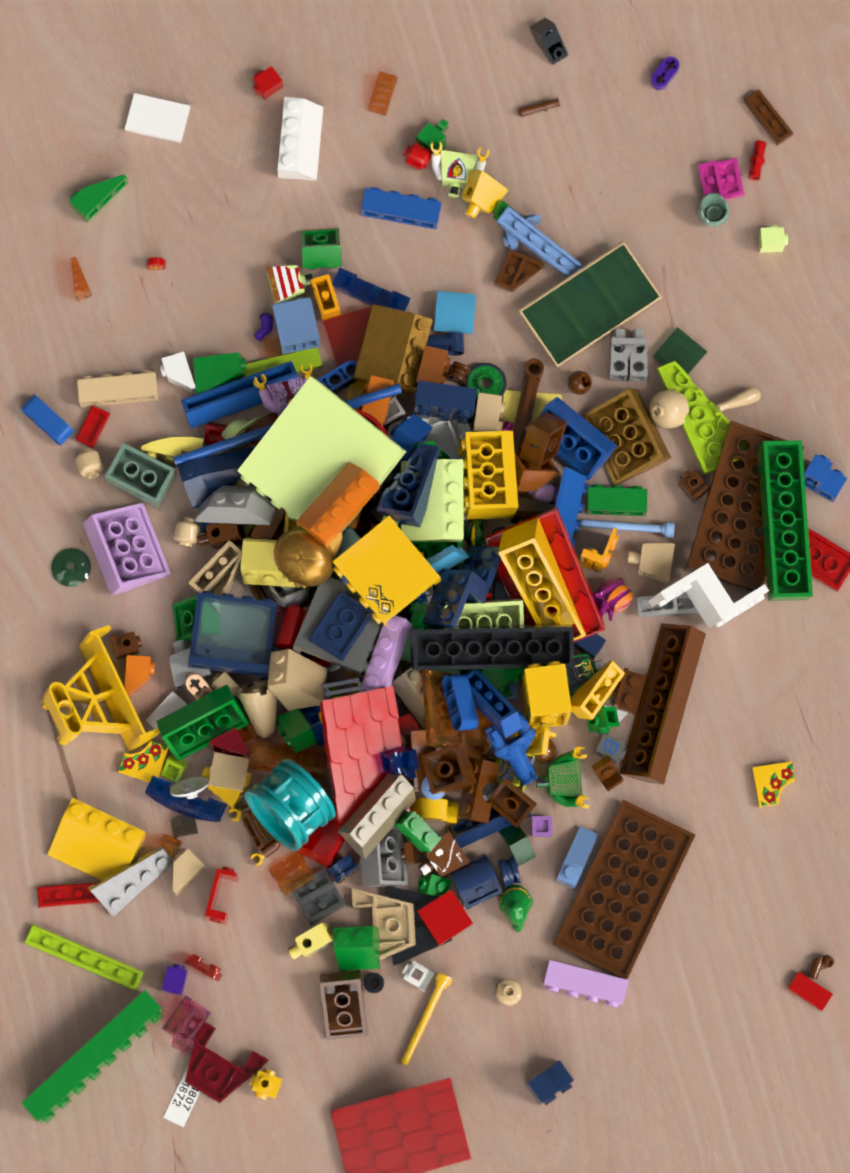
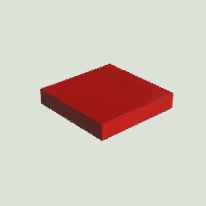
M452 889L417 911L439 946L473 925V922Z

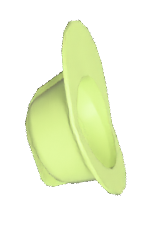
M263 417L254 418L250 422L243 419L235 420L222 432V437L226 440L245 434L244 432ZM244 444L230 448V451L240 450Z

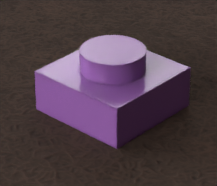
M532 816V837H552V816Z

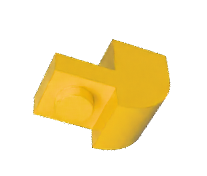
M416 798V801L411 805V811H416V814H419V817H422V820L425 822L439 821L456 824L458 803L448 802L446 799Z

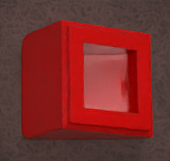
M215 422L207 423L204 437L205 444L211 445L225 440L222 437V432L226 429L227 425Z

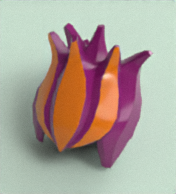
M622 577L602 582L597 591L593 593V598L596 601L602 619L608 613L609 620L612 621L614 614L623 611L631 603L633 592L624 585Z

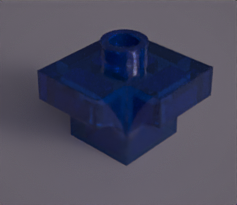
M400 746L380 753L384 773L393 775L399 773L408 780L416 778L415 770L419 769L416 749Z

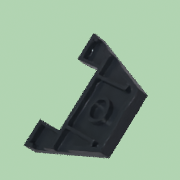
M386 886L387 897L414 905L416 945L393 954V966L439 947L417 912L438 897ZM451 938L450 940L446 941L445 943H443L442 945L451 942V941H452V938Z

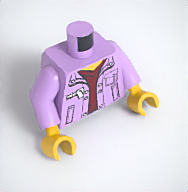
M309 363L310 371L305 372L303 364L301 365V374L305 379L298 377L266 385V388L264 386L267 380L264 374L261 375L263 383H259L255 377L253 384L260 389L259 395L264 407L280 416L309 379L312 373V365Z

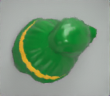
M513 884L500 894L498 902L501 912L508 917L515 931L520 932L524 927L527 914L533 906V900L523 886Z

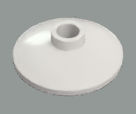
M205 777L184 779L170 788V794L175 797L193 799L208 786L209 780Z

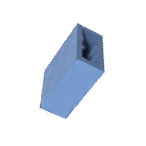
M301 297L289 302L281 301L272 305L282 355L321 347L311 297Z

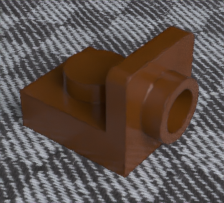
M608 755L591 766L607 791H610L624 781Z

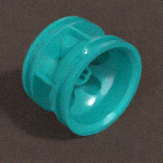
M289 759L280 761L279 765L272 769V773L261 783H256L252 789L245 793L246 802L261 825L278 842L292 851H298L302 845L308 842V836L319 826L324 827L327 825L328 821L332 820L336 815L332 802L320 785L302 767Z

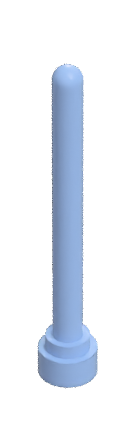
M582 519L580 526L662 533L667 538H674L675 522L652 525Z

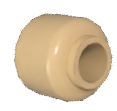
M92 449L80 451L75 459L76 467L82 477L94 479L103 470L104 466L99 453Z
M184 517L183 521L176 522L173 539L177 541L178 545L192 547L193 544L198 543L197 535L200 534L201 527L195 523V519Z
M505 979L496 988V998L504 1006H513L520 1001L522 988L517 981Z

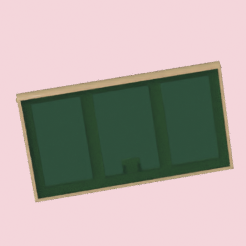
M622 241L518 309V313L554 366L558 368L661 300L662 296L625 242Z

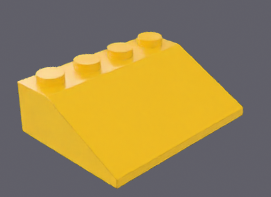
M72 798L63 815L48 856L103 881V878L120 872L124 866L133 864L147 834L137 827Z

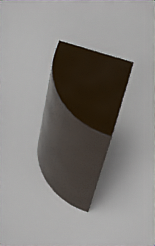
M518 496V509L511 519V523L517 524L519 521L530 519L555 508V505Z

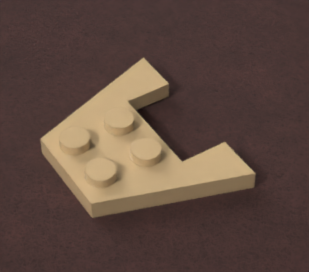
M352 888L353 908H372L373 926L379 928L380 960L416 945L414 905L412 903Z

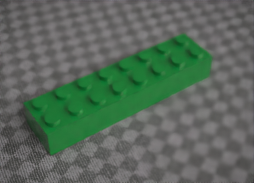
M802 440L763 441L758 445L766 577L769 590L768 601L808 600L813 597Z
M144 990L21 1104L37 1122L41 1124L43 1122H50L56 1116L54 1112L58 1108L64 1109L71 1102L70 1097L74 1094L79 1095L87 1087L85 1084L90 1079L94 1081L102 1074L100 1070L105 1065L109 1067L118 1059L116 1055L120 1051L126 1052L133 1045L131 1043L132 1040L136 1037L141 1038L148 1031L147 1027L151 1023L155 1025L163 1018L162 1013L164 1010Z

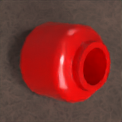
M414 142L412 146L407 145L403 153L405 156L404 162L418 171L422 170V168L426 169L432 158L431 151L428 147Z

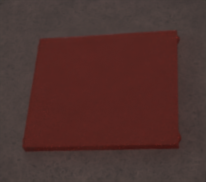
M371 306L323 320L336 367L350 360L357 362Z

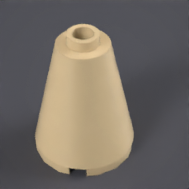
M268 680L253 682V686L248 687L245 684L239 687L237 693L256 735H260L261 738H267L276 731L277 697L268 688Z

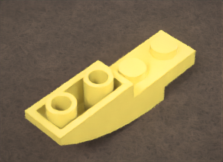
M170 437L143 445L141 452L154 459L156 457L162 458L165 462L174 464V456L202 448L205 442L202 438Z

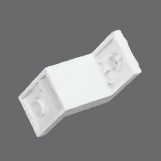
M707 563L666 588L648 602L652 608L658 604L662 607L675 597L686 592L710 629L714 625L719 628L765 599L763 595L769 590L764 584L733 603Z

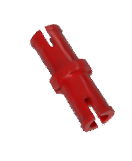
M762 140L755 141L753 155L750 157L751 166L748 178L751 180H760L762 165L765 164L764 154L767 143Z

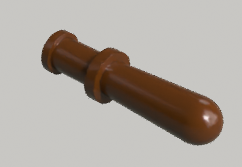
M558 97L546 102L543 100L542 103L521 107L518 110V114L521 117H525L543 110L546 112L550 108L560 107Z

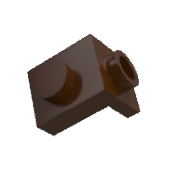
M412 842L404 843V848H400L401 859L406 860V865L426 861L423 853Z

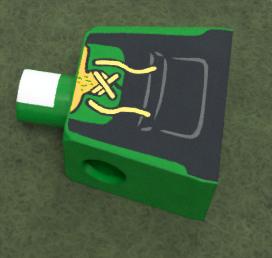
M588 654L574 656V667H566L570 696L574 695L582 685L604 667L602 660L591 663Z

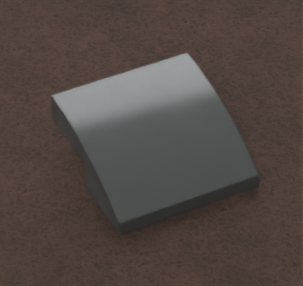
M325 868L290 887L310 925L346 906Z

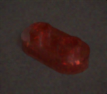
M194 953L192 956L187 955L184 960L185 964L217 982L220 981L223 975L220 973L221 969L213 964L207 966L202 963L204 959Z

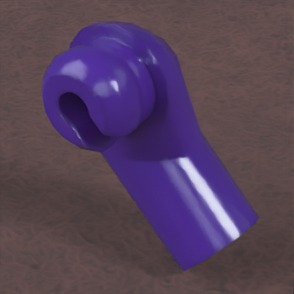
M266 312L262 313L259 317L261 328L253 334L258 341L262 340L273 330V318L271 314Z

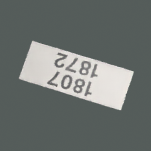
M188 1067L163 1117L184 1127L200 1094V1091L185 1083Z

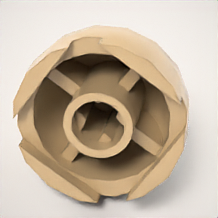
M675 389L658 392L654 395L649 405V414L652 421L662 428L681 426L686 421L684 419L689 412L685 396L682 393H678Z

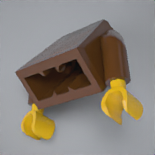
M248 804L240 807V810L230 809L229 814L237 812V817L231 820L238 822L241 819L257 852L261 850L260 854L256 853L251 856V859L256 855L259 856L260 862L256 865H261L264 857L268 858L276 852L281 843L261 825Z

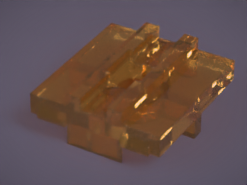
M297 852L286 859L283 857L281 862L269 868V872L275 878L284 895L314 879V874L306 864L304 857ZM293 870H296V872H295L294 875H292V876H291V875H289V876L287 875L288 873L292 872Z

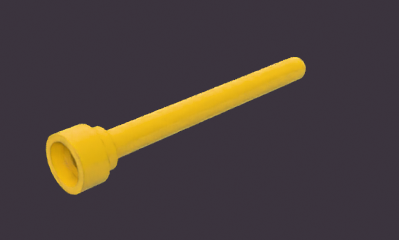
M438 972L434 979L436 980V987L401 1059L403 1065H408L443 989H446L451 984L452 978Z

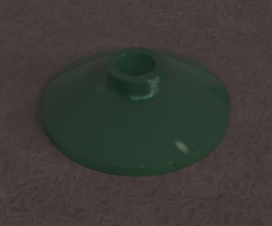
M68 548L60 551L54 557L51 571L54 579L59 584L66 587H76L88 579L91 572V563L83 551ZM69 563L74 564V567L72 569L67 568V565Z

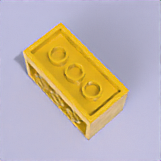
M513 431L465 432L463 439H460V444H458V456H462L463 513L466 514V520L513 518L518 509Z
M550 662L548 666L540 667V664L529 665L524 670L521 688L525 717L530 727L538 729V727L566 726L572 709L565 664Z

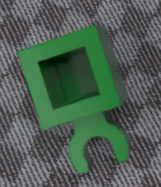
M442 119L434 127L428 122L416 136V142L428 147L431 155L433 153L430 146L432 141L433 148L435 149L440 147L441 141V151L444 150L447 144L446 136L443 133L448 129L447 125L449 123Z

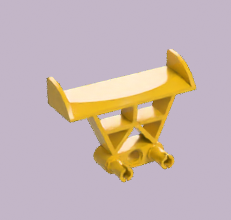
M110 625L89 632L80 643L79 648L86 664L65 686L60 682H53L44 692L40 704L44 703L42 708L50 711L60 733L57 740H60L59 744L67 745L70 741L75 740L81 732L121 734L130 752L160 733L159 728L147 733L145 732L106 651L101 637L111 630ZM88 667L101 692L100 694L94 695L84 672ZM76 682L79 690L70 686ZM72 700L87 704L81 718ZM105 701L115 723H107L98 704L99 702ZM60 709H64L67 714L61 713ZM89 713L91 714L94 722L86 721L89 716Z

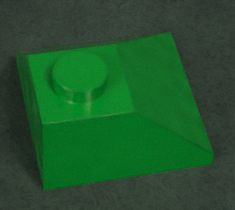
M197 595L172 604L176 641H192ZM205 602L203 605L199 640H202L203 637L208 639L209 637L221 634L218 614L208 602Z

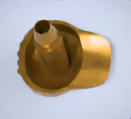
M297 524L295 528L282 534L275 544L274 560L278 570L281 571L283 576L288 578V582H293L295 586L300 585L303 589L307 586L314 587L325 583L334 571L335 565L333 561L336 559L341 547L343 532L341 531L326 548Z

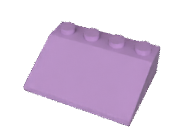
M143 503L93 514L83 523L111 595L127 592L171 575Z

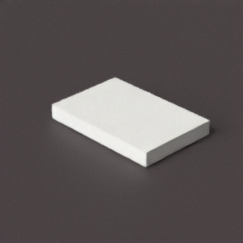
M134 93L125 131L181 143L190 106Z

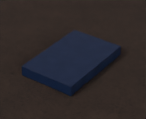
M340 590L308 641L343 662L374 612L369 607L365 609L358 600Z

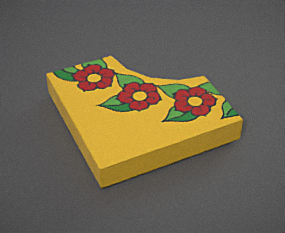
M150 741L141 752L134 754L124 753L118 773L157 785L169 747Z
M792 761L752 767L759 808L779 805V796L782 789L786 785L795 782Z

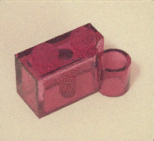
M185 995L162 1027L164 1031L173 1036V1048L182 1054L190 1053L194 1048L193 1037L211 1012Z

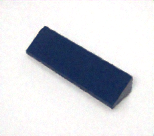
M491 807L488 823L465 819L448 827L459 847L463 848L513 824Z

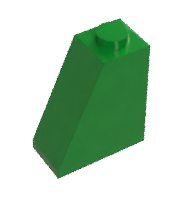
M240 352L193 358L196 394L244 377V370L247 369L246 358H243Z

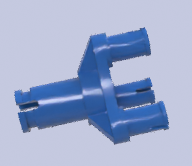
M521 712L519 717L522 729L519 730V736L505 741L494 725L484 729V732L492 744L491 749L495 756L508 761L517 780L520 781V786H525L533 782L532 779L538 778L525 752L535 737L536 732L533 727H530L524 713Z

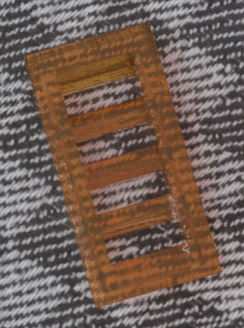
M382 71L379 72L368 111L386 116L397 85V76ZM379 88L387 89L389 92L379 90ZM377 95L386 97L387 99L385 100L378 98ZM377 102V103L383 104V105H385V106H384V108H383V107L374 105V103Z
M72 257L71 266L74 291L79 302L91 297L92 294L77 258Z

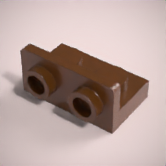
M624 668L623 672L625 674L618 683V691L614 690L611 702L614 703L613 707H616L617 710L636 715L647 676L628 671L629 668Z

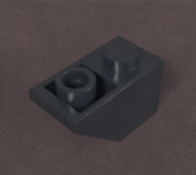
M543 18L530 26L537 45L552 65L568 56L555 23L547 18Z

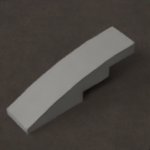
M687 593L675 597L662 607L658 604L653 608L648 601L656 595L637 597L639 617L699 614Z

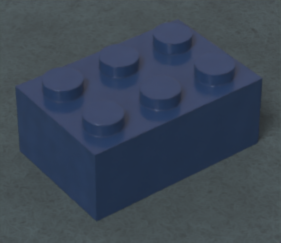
M418 381L414 414L425 419L436 417L440 421H449L451 419L457 420L460 424H468V422H473L477 389Z

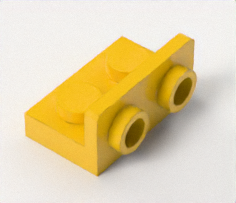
M538 727V730H535V737L525 751L527 755H547L549 738H556L557 734L550 732V728ZM519 730L513 733V738L519 736Z

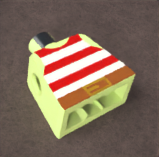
M297 265L267 268V275L275 304L281 301H294L304 297L303 286L311 285L310 280L313 279L312 273L300 275Z

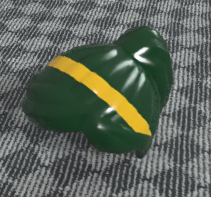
M483 519L463 520V540L469 546H487L485 536L489 535V533H486L482 526Z

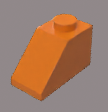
M127 655L124 688L129 698L151 680V674H155V662H152L151 656Z

